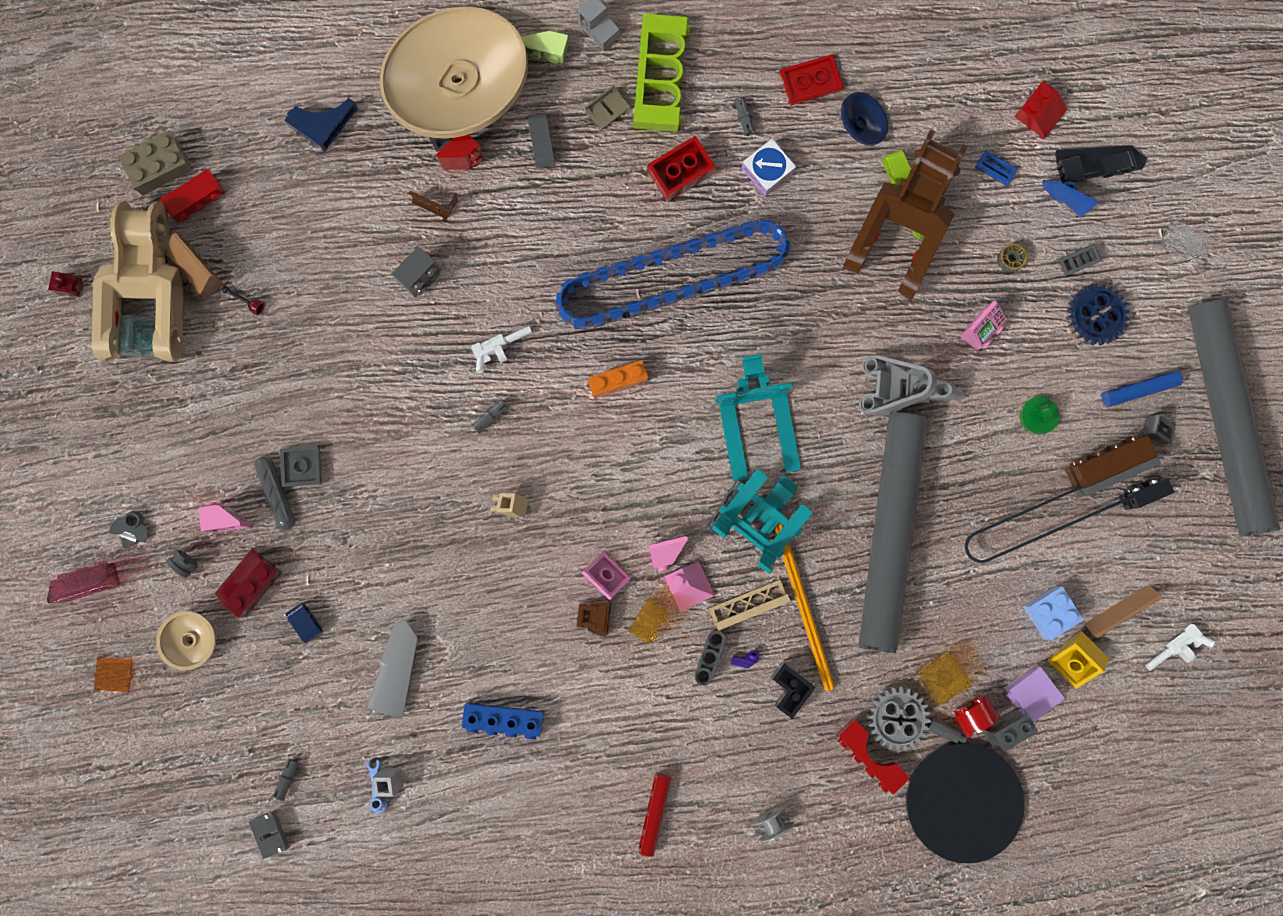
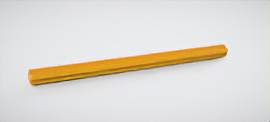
M781 523L777 524L774 528L775 535L784 527ZM788 543L782 550L785 553L782 557L824 690L831 691L835 689V685L790 543Z

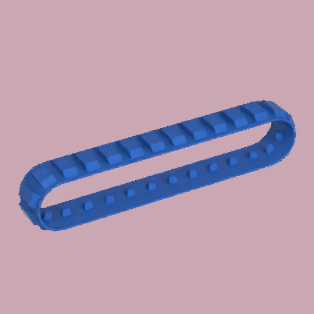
M760 219L756 223H753V221L743 223L737 229L734 226L724 229L721 234L716 232L707 234L701 240L698 238L688 240L682 246L678 243L669 246L668 250L662 251V249L655 250L646 257L642 254L633 257L632 261L629 262L625 260L616 262L610 268L603 266L597 268L594 273L589 274L587 271L577 274V278L573 280L569 278L561 284L562 290L556 294V308L561 309L558 312L559 317L566 325L569 323L574 325V329L586 330V327L592 325L594 328L605 325L604 322L611 320V322L622 320L624 315L629 314L632 317L641 314V310L644 309L648 311L658 309L659 305L663 303L666 306L677 303L679 298L684 300L693 298L699 292L702 295L710 293L718 286L720 289L731 286L734 281H737L739 284L748 281L754 275L756 278L765 276L769 270L776 271L785 261L783 257L788 256L790 241L786 240L787 232L780 224L772 223V220ZM752 233H769L780 244L777 245L776 251L781 252L779 257L772 256L770 258L771 262L764 264L759 262L756 263L755 267L745 270L740 268L738 272L729 275L723 273L720 274L719 278L709 281L704 279L700 284L693 286L688 284L683 286V289L674 292L668 290L665 291L664 295L657 297L652 295L647 297V300L635 303V301L629 302L628 306L619 309L613 307L611 311L602 314L597 312L593 314V317L584 318V316H578L574 318L571 317L573 312L570 309L565 311L563 305H568L569 298L565 297L568 293L572 294L575 292L577 287L590 286V283L600 280L604 282L609 277L626 275V272L638 269V271L643 270L645 266L655 263L659 265L662 264V261L671 258L678 259L681 255L692 252L695 254L700 249L714 248L717 244L726 241L729 243L734 242V239L743 236L750 237Z

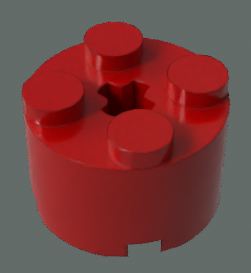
M978 696L970 701L972 705L969 707L968 705H963L954 711L956 714L954 717L967 738L972 736V732L976 731L978 734L995 724L996 720L1001 719L989 697Z

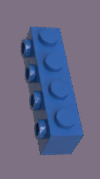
M466 703L464 704L462 728H466V732L478 733V730H484L489 735H497L498 732H502L507 737H517V734L525 735L526 739H536L542 733L544 711Z

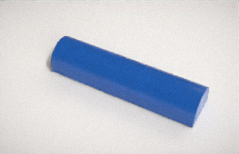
M1179 371L1169 372L1103 392L1101 397L1104 405L1109 408L1181 386L1182 375Z

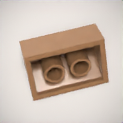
M174 233L165 249V254L169 257L167 261L171 266L179 268L181 271L180 277L185 282L189 281L193 285L191 289L197 296L202 295L207 299L224 283L185 239Z

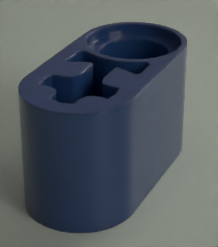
M303 602L285 613L286 618L304 643H308L323 632L321 626Z

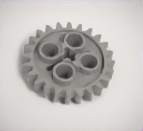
M898 686L896 692L894 687H890V693L884 689V696L876 694L879 700H871L875 706L868 707L872 714L866 715V717L872 719V721L868 722L867 725L873 727L869 732L876 734L874 740L878 741L881 739L880 745L885 746L887 744L889 750L893 746L896 751L900 750V746L904 751H907V745L914 748L913 742L915 741L920 744L919 737L926 738L923 730H929L925 723L931 722V720L926 719L930 712L924 711L928 705L925 703L921 704L923 698L917 697L918 693L915 691L910 694L911 689L906 688L903 692V687ZM892 703L893 710L887 713L886 706ZM908 705L912 706V711L910 714H906L905 709ZM882 716L915 718V721L898 720L897 722L893 719H882ZM891 723L892 730L886 733L885 726ZM910 724L911 731L908 734H905L904 728L906 725Z

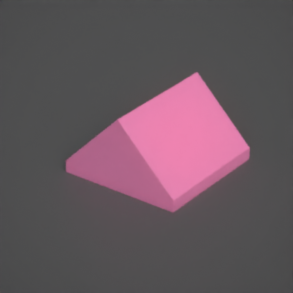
M604 552L582 572L609 600L631 579Z

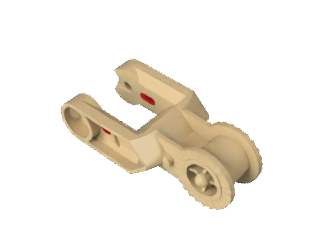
M118 201L113 207L110 218V234L114 244L113 247L115 248L114 263L100 266L93 280L92 349L95 358L99 361L119 359L122 355V298L156 299L155 330L152 340L154 356L168 362H177L180 359L183 336L184 286L179 268L165 264V249L170 239V223L163 203L152 202L147 211H132L130 205L125 201Z

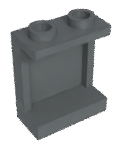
M1013 710L1001 717L1000 720H996V723L983 730V733L992 747L999 744L1003 751H1007L1038 733V730L1029 714Z

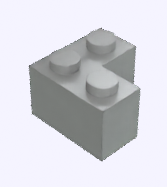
M587 0L577 8L579 25L603 51L620 37V27L615 20L611 21L607 16V5L604 0Z

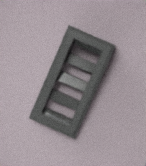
M1094 243L1058 259L1066 277L1101 262L1102 259ZM1087 251H1090L1091 256L1093 258V261L1091 262L1086 253ZM1080 254H1083L1084 259L1086 261V264L1084 265L1079 256ZM1073 257H1076L1077 262L1079 264V267L1077 268L1072 259ZM1065 260H1069L1072 270H1068Z

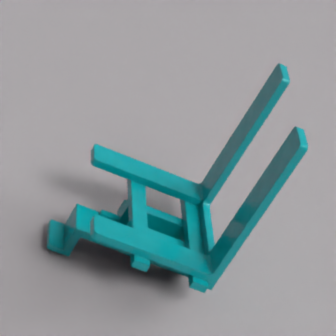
M762 354L745 356L742 358L744 373L735 384L736 392L717 395V399H715V404H719L733 481L748 479L735 405L766 399L772 400L785 471H799L801 467L787 395L793 388L794 382L767 386L770 381L768 374L763 375ZM755 380L757 388L749 389L748 381Z
M757 469L746 484L740 483L737 487L739 492L727 507L725 505L721 507L719 512L722 514L712 529L724 539L731 527L762 551L757 565L768 574H771L776 558L781 559L785 554L782 550L794 535L798 537L802 533L801 527L811 516L812 511L802 504L790 519L785 517L781 509L793 496L798 485L783 475L768 496L764 498L761 495H757L756 492L768 477ZM752 500L754 504L741 519L738 514ZM755 518L764 524L759 531L750 526ZM780 522L784 527L770 542L767 537Z

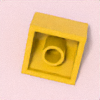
M1080 631L1068 639L1049 658L1048 662L1077 689L1103 673L1110 658Z

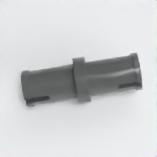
M740 97L742 105H740L739 99L736 98L734 103L738 112L737 118L741 122L744 136H750L748 128L751 135L756 133V130L753 126L752 112L748 109L746 98Z
M499 400L488 411L485 410L483 412L484 415L472 424L473 428L480 434L491 423H495L496 418L508 407Z
M288 758L282 775L278 777L279 782L272 797L282 801L285 800L290 784L294 782L293 777L300 762Z

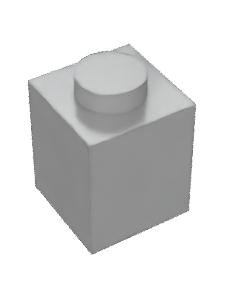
M382 768L372 778L375 796L393 797L403 787L401 768Z

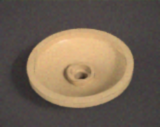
M192 611L178 612L168 617L160 626L156 637V647L159 656L168 666L177 670H192L202 666L210 659L216 646V634L210 621L203 615ZM189 637L193 638L192 644L188 641Z

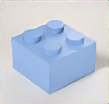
M1055 586L1023 606L1044 640H1053L1083 621L1082 616L1063 586Z

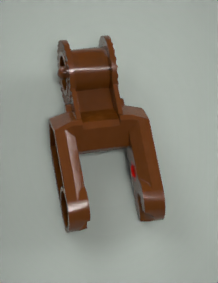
M932 129L924 140L921 149H917L914 152L915 162L912 165L907 180L902 178L900 184L884 182L843 265V269L856 273L861 271L874 242L877 241L880 235L879 232L886 219L925 236L919 249L915 251L912 257L913 261L898 289L899 293L911 301L955 215L943 205L946 198L942 196H944L953 176L955 177L960 174L959 164L968 145L963 144L958 152L933 141L932 139L936 131Z

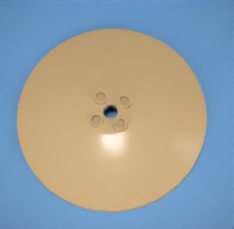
M477 7L443 9L419 19L404 30L393 42L381 67V95L395 120L416 134L432 138L465 136L477 132L498 120L517 100L525 84L528 72L526 48L516 28L497 13ZM462 78L459 83H454L455 80Z

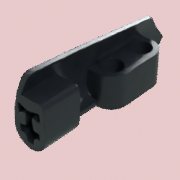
M1132 145L1055 151L1056 164L1062 183L1067 181L1075 183L1099 176L1108 178L1141 170L1147 160V157L1137 151Z

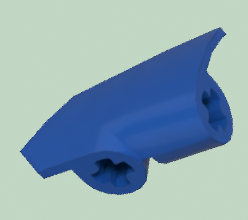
M1048 180L1042 181L1044 190L1056 201L1065 203L1079 217L1085 215L1098 203L1097 200L1077 191V186L1071 181L1065 183Z

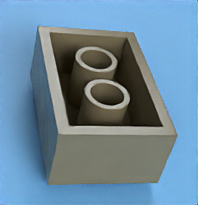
M170 131L118 155L133 188L141 195L193 171L178 139Z

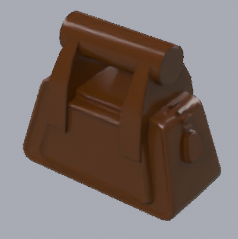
M596 600V602L592 601L590 606L579 604L576 627H588V631L594 635L606 637L609 628L611 601ZM586 610H590L589 622H585Z

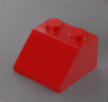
M1042 81L1014 117L1045 139L1067 108L1059 92L1045 81Z
M468 134L453 138L436 154V157L444 170H470L473 166L477 167L482 162L483 154L479 144Z

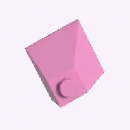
M687 536L648 545L653 568H658V572L670 569L669 565L674 563L686 544Z
M699 561L664 576L680 612L715 596Z

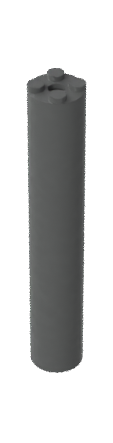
M1221 299L1188 308V313L1239 536L1244 537L1281 530L1228 299Z
M889 413L859 636V648L887 653H896L898 650L928 420L924 416L909 413Z

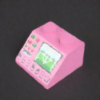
M994 300L986 306L960 335L976 351L981 347L985 349L992 342L990 337L994 333L996 335L999 334L1005 327L1002 324L1006 321V317L998 303Z
M210 502L205 503V507L198 508L201 531L215 533L252 527L249 521L232 508L223 506V503Z

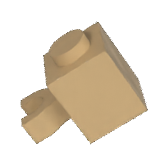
M500 493L499 497L493 496L492 500L498 502L496 507H491L490 511L501 513L508 517L525 518L528 499L515 493Z

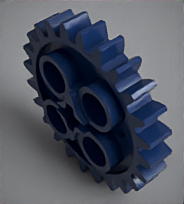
M1094 284L1092 288L1088 285L1084 290L1080 289L1078 294L1072 296L1074 301L1071 300L1068 303L1071 308L1066 310V312L1071 313L1066 319L1072 320L1068 327L1074 326L1075 328L1072 334L1078 332L1077 339L1084 337V343L1091 340L1092 346L1097 341L1099 346H1101L1104 342L1109 344L1112 340H1117L1118 335L1124 334L1122 329L1128 327L1124 322L1130 320V318L1125 316L1130 310L1124 309L1128 303L1121 302L1124 296L1118 298L1119 291L1117 290L1112 293V286L1105 290V284H1102L1099 289L1097 284ZM1097 298L1102 300V306L1097 303ZM1108 305H1111V308L1101 314L1098 318L1094 319L1089 324L1085 325V321L1096 315L1099 311L1103 310ZM1082 309L1087 311V317L1082 314ZM1109 313L1114 316V321L1109 319ZM1093 324L1099 327V332L1094 330Z

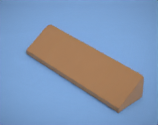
M1145 586L1086 622L1084 627L1091 637L1099 638L1159 601L1163 596L1152 587Z

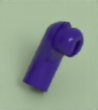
M752 650L744 657L733 655L731 664L750 668L758 662L759 653L756 650Z

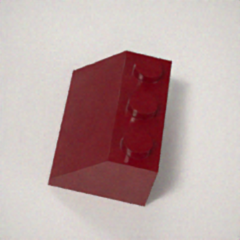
M252 548L218 588L215 595L222 605L236 617L244 618L281 575L282 571Z

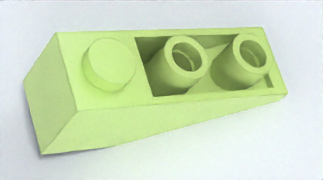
M546 31L521 37L527 55H530V57L534 59H547L554 64H558V62L564 63L569 45L568 35Z

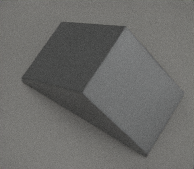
M1154 415L1145 419L1141 436L1148 435L1150 439L1171 444L1175 425L1161 415Z

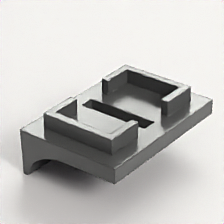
M276 811L249 822L263 859L290 848ZM277 830V834L262 840L261 836Z

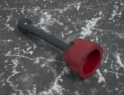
M228 286L222 287L223 293H229L247 303L249 311L256 316L260 315L264 310L265 303L261 300L252 299L249 301L231 291Z

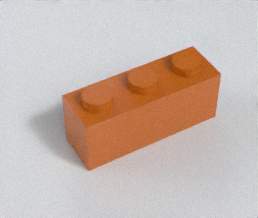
M642 360L587 378L594 399L648 382V376Z

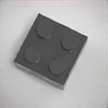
M417 246L392 275L399 284L416 297L424 293L430 281L433 282L438 278L441 270L436 262Z

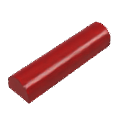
M656 773L654 776L638 847L640 854L643 856L654 857L672 778L664 774Z

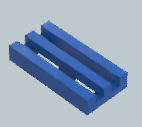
M986 150L975 166L976 169L1005 186L1009 185L1018 170ZM985 157L988 158L989 160L995 162L996 164L1000 165L1001 167L1007 169L1008 171L1011 172V174H1009L1008 172L1002 170L999 166L994 165V164L990 163L989 161L985 160Z

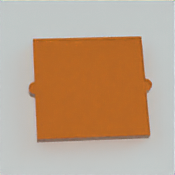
M97 658L96 672H94V690L129 692L130 680L133 677L131 674L132 660Z

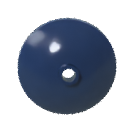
M863 92L852 93L844 99L841 106V118L848 134L857 142L867 146H874L882 142L888 133V119L879 102Z

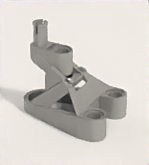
M880 355L869 356L863 361V372L877 377L876 393L865 394L860 399L859 407L865 413L884 416L909 405L929 403V400L947 401L954 399L962 401L965 397L964 390L956 388L952 383L937 380L935 373L927 367ZM900 366H904V367H908V368H912V369H910V370L907 372V371H905L903 368H901ZM903 379H907L906 398H902ZM917 382H919L915 388L916 394H914V386Z

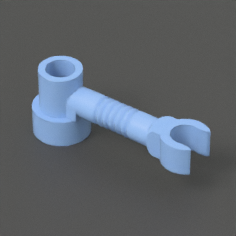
M376 760L377 766L372 769L371 763L368 761L367 768L370 771L373 800L370 802V807L375 813H383L388 808V802L385 798L375 796L372 779L379 772L381 763L379 760ZM379 801L380 805L376 808L375 805Z

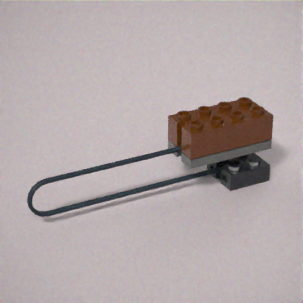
M1138 434L1129 437L1120 443L1104 448V450L1092 453L1086 458L1069 463L1071 467L1065 469L1073 486L1072 490L972 533L965 541L967 556L974 562H989L1121 503L1125 510L1137 509L1175 493L1168 478L1162 480L1160 477L1148 479L1141 482L1139 486L1125 489V494L1119 496L1120 501L990 558L978 560L972 557L969 552V541L981 532L1073 492L1076 493L1077 497L1091 495L1160 465L1161 462L1159 457H1157L1158 455L1149 436L1141 437Z

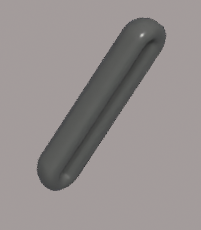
M259 457L255 461V469L276 525L282 530H289L293 527L295 518L281 485L274 462L269 457Z

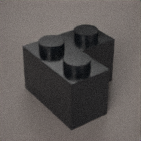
M782 662L770 677L786 689L774 706L793 719L816 687Z

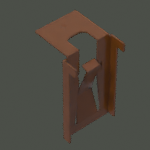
M412 191L408 193L412 197L411 203L443 217V222H446L458 201L455 193L448 208ZM451 207L449 214L444 212L445 210L448 211Z

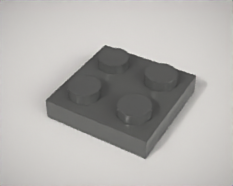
M320 446L280 449L282 487L322 485Z

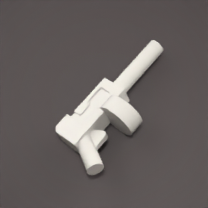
M527 326L504 338L500 334L481 344L478 342L472 345L471 349L477 359L476 372L483 373L484 364L491 361L489 356L495 353L500 363L507 361L503 352L504 349L508 348L507 344L532 333L530 327Z
M1190 624L1183 629L1184 632L1166 645L1167 649L1145 666L1151 671L1171 655L1175 656L1177 653L1184 661L1190 663L1196 659V656L1188 647L1189 644L1193 642L1194 648L1199 647L1201 644L1212 648L1215 641L1203 636L1194 624Z

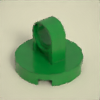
M1042 396L1026 401L1019 414L1020 422L1024 429L1029 430L1035 435L1047 434L1054 430L1060 417L1056 404L1049 398Z

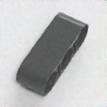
M546 113L528 115L536 168L555 166Z
M713 630L708 634L694 672L696 682L703 686L708 685L712 681L725 644V636L718 630ZM714 634H720L722 638L721 642L717 645L711 642V637ZM708 652H712L715 655V660L712 663L705 662L704 657ZM699 672H708V679L700 681L698 679Z

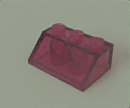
M101 561L95 563V567L89 569L88 567L78 568L74 574H69L68 572L57 575L58 579L50 581L47 596L48 604L67 603L120 586L115 563Z

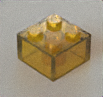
M648 598L628 632L647 644L650 641L654 643L659 635L657 629L661 624L664 626L670 617L667 614L669 610Z
M945 651L914 669L932 702L938 706L972 687L971 682L952 651Z

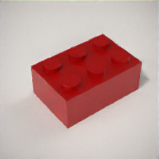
M696 135L647 164V172L666 202L715 174L716 168Z

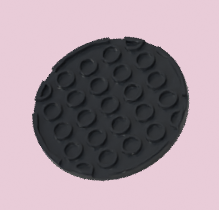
M953 743L932 751L914 769L906 790V811L914 833L934 854L956 863H978L1001 853L1016 837L1024 816V794L1015 771L1000 755L977 744Z

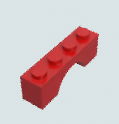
M852 718L836 733L839 737L837 740L844 749L848 747L853 752L851 754L852 758L858 764L862 762L866 766L865 772L872 779L876 777L880 781L878 786L885 793L889 791L894 795L910 780L908 775L895 762L879 764L870 759L866 750L869 734L855 719Z

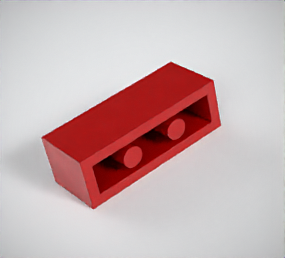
M206 169L160 198V201L171 218L176 222H182L187 220L194 212L203 210L210 202L219 200L226 192L215 175L209 169Z

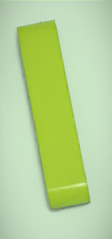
M901 149L882 157L884 168L891 183L900 184L902 178L907 180L911 168ZM912 231L917 240L925 237Z

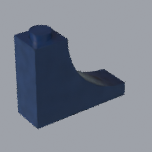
M349 97L338 107L325 112H310L295 106L288 111L284 121L290 128L325 152L357 111L358 107Z

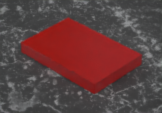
M833 54L779 70L790 106L844 90Z

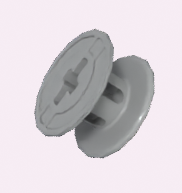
M785 805L772 808L751 822L752 826L762 824L766 831L760 838L761 843L776 839L794 827V822L783 823L780 814L786 809Z

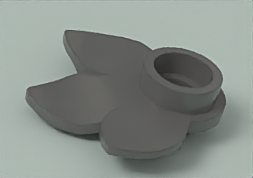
M130 511L125 517L117 518L109 530L111 534H121L123 548L133 546L137 540L144 543L148 537V529L143 524L144 517L138 511ZM134 517L137 518L136 524L132 523V519Z

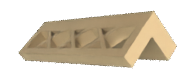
M778 580L709 608V611L719 631L791 601L783 588L781 580ZM778 585L782 596L777 598L768 596L770 588ZM756 593L764 596L760 605L750 603L752 596ZM737 601L746 603L744 611L740 613L732 610L734 603ZM731 604L730 609L724 607V606H727V605ZM719 608L728 610L726 618L718 621L714 610Z

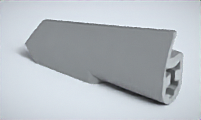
M407 620L393 626L379 665L380 671L367 704L369 709L400 719L404 715L418 640Z

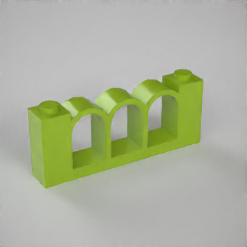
M643 13L633 128L678 132V125L682 126L683 114H679L681 93L678 86L681 84L683 77L681 60L685 53L686 36H690L691 24H687L688 17ZM649 40L671 41L680 48L679 52L674 55L647 54ZM646 65L673 67L677 71L678 76L669 81L645 79ZM644 90L671 92L675 96L676 101L670 106L643 104Z

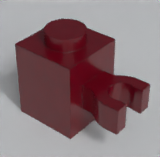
M52 271L48 290L60 295L79 297V293L83 289L81 278L73 274Z

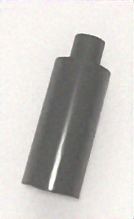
M933 717L930 719L931 722L927 725L929 728L927 731L955 743L958 741L966 742L967 737L962 734V730Z

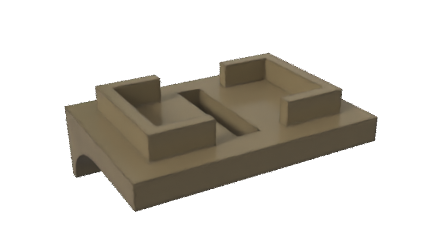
M613 85L585 107V112L599 129L603 130L630 109V106L619 94L615 85ZM602 102H604L607 105V107L612 111L613 115L609 114V112L601 104Z

